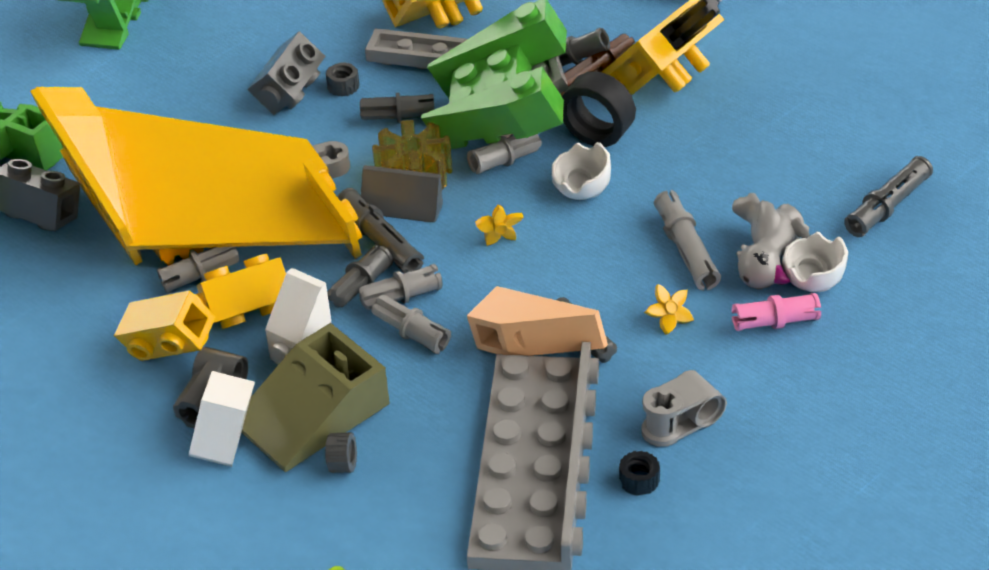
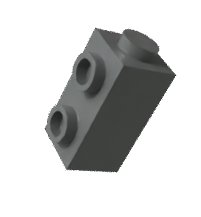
M298 31L276 50L247 90L273 115L284 107H288L291 110L305 96V93L302 91L303 87L307 88L320 75L321 72L317 68L326 56Z
M13 159L0 166V211L4 212L6 216L24 219L48 231H56L77 219L80 182L65 178V175L61 172L46 171L32 166L31 162L23 159Z

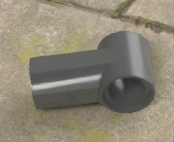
M206 346L203 347L195 357L191 380L173 405L175 416L181 419L187 427L195 429L201 399L211 372L215 371L247 379L249 368L247 358Z

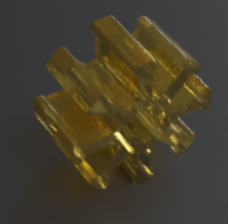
M405 120L400 122L402 137L390 132L388 128H384L378 133L379 146H372L375 167L440 174L442 190L447 186L446 172L448 174L453 172L451 144L449 136L446 135L444 138H440L439 125L429 122L423 131L415 134L414 121Z

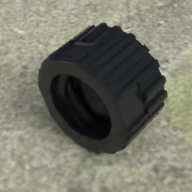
M633 451L624 455L619 464V479L621 480L622 489L637 496L656 490L660 482V462L657 461V457L643 451ZM634 471H644V472H647L648 474H647V475H637V474H634V473H631V472H634Z

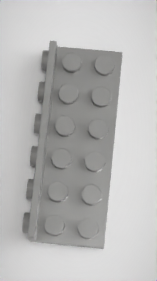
M582 342L580 358L496 354L467 553L468 569L572 570L573 556H582L583 527H576L577 519H585L587 492L580 491V484L589 483L590 456H583V450H592L593 423L586 422L587 416L595 417L596 390H589L590 384H598L599 358H591V342Z

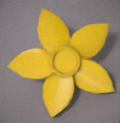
M497 204L492 212V217L489 215L482 216L475 221V224L480 231L484 232L486 245L489 246L499 241L501 235L506 239L516 240V233L512 226L519 223L524 216L522 213L506 215L504 208Z
M658 284L655 287V297L658 303L649 306L644 313L654 318L661 317L659 320L660 328L667 335L676 327L677 323H688L694 321L691 312L682 306L686 301L688 290H679L670 296L669 292Z

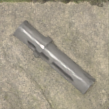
M667 190L659 193L654 200V206L664 221L665 226H663L665 234L676 244L697 288L704 291L703 279L707 290H711L719 284L721 275L695 230L696 222L692 214L685 211L675 191L670 190L669 193L673 201H671Z

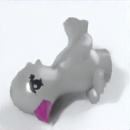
M749 193L747 197H740L734 200L732 210L736 215L750 223L751 236L754 243L749 246L743 244L741 245L742 251H737L738 270L741 280L747 286L755 289L768 288L773 284L783 285L790 283V279L782 268L781 257L784 255L787 245L796 239H800V237L808 238L810 236L809 226L804 224L800 212L789 204H782L775 209L774 205L768 201L762 200L760 202L755 193Z

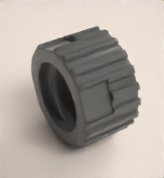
M346 62L330 66L326 70L327 90L329 93L337 96H349L357 92L360 86L358 69L351 63Z
M330 433L327 436L325 459L329 472H354L357 462V446L354 433Z

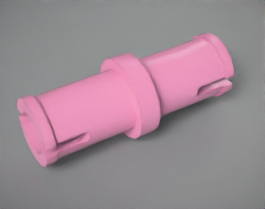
M816 293L788 298L772 295L766 301L733 304L731 312L733 314L737 313L738 316H732V322L736 331L764 326L780 329L784 328L785 323L819 320L821 318V311H815L814 308H820L821 303Z

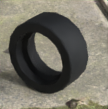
M586 72L579 75L562 95L564 99L563 123L571 134L589 145L594 146L596 142L601 143L604 147L616 144L635 120L636 107L632 95L622 83L605 73ZM581 96L596 99L604 105L611 114L614 123L602 121L591 114L584 105Z

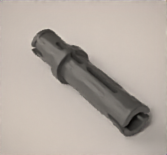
M915 156L879 190H872L864 196L862 204L844 220L848 232L855 237H863L875 224L884 222L892 216L894 207L933 174L931 163L925 157ZM879 203H882L877 209L873 210Z
M347 188L339 193L338 199L342 201L346 198L354 208L358 216V220L355 223L361 234L369 237L375 245L379 247L384 246L388 249L393 257V262L403 273L422 267L424 256L412 247L383 218L382 211L376 205L367 203L354 188Z

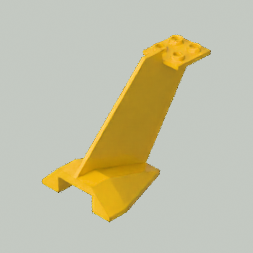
M36 87L30 91L41 114L64 147L60 152L77 182H80L82 190L135 266L143 262L140 250L345 244L355 259L362 255L358 241L362 238V234L355 223L358 220V216L346 198L340 201L333 192L336 190V186L328 173L329 169L307 139L97 107L82 87Z

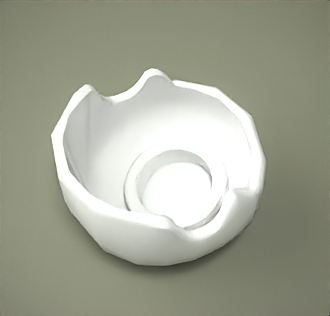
M596 142L592 148L575 143L568 152L560 154L552 164V182L563 195L571 199L586 200L597 197L610 182V153L599 142Z
M815 232L808 238L796 239L786 246L782 258V268L795 287L809 292H824L838 284L842 279L847 266L848 250L841 237L831 241L826 239L820 232Z

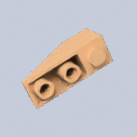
M496 286L467 315L477 349L494 354L534 356L581 351L582 342H591V350L604 349L608 345L599 310Z

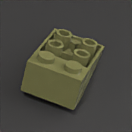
M329 323L298 342L251 396L241 433L284 472H287L325 447L327 436L330 433H346L390 404L386 368L332 323Z

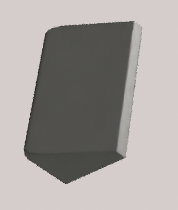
M367 165L363 167L361 196L370 205H376L382 211L384 217L424 222L437 221L443 205L440 174Z

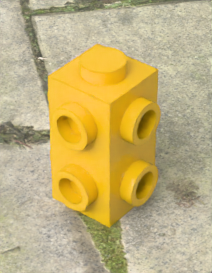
M266 253L244 260L245 269L230 273L228 266L204 273L206 281L196 286L198 293L195 295L216 316L213 324L220 322L222 329L246 322L245 313L257 309L260 310L261 316L271 314L286 275L281 257L269 260Z
M190 290L129 303L114 337L127 348L131 356L140 361L200 351L209 338V332L216 316Z

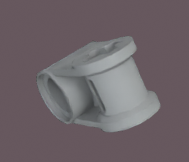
M695 370L685 371L677 378L659 387L652 388L644 394L642 404L646 412V419L641 427L642 437L651 445L658 447L672 445L685 436L714 424L726 409V398Z

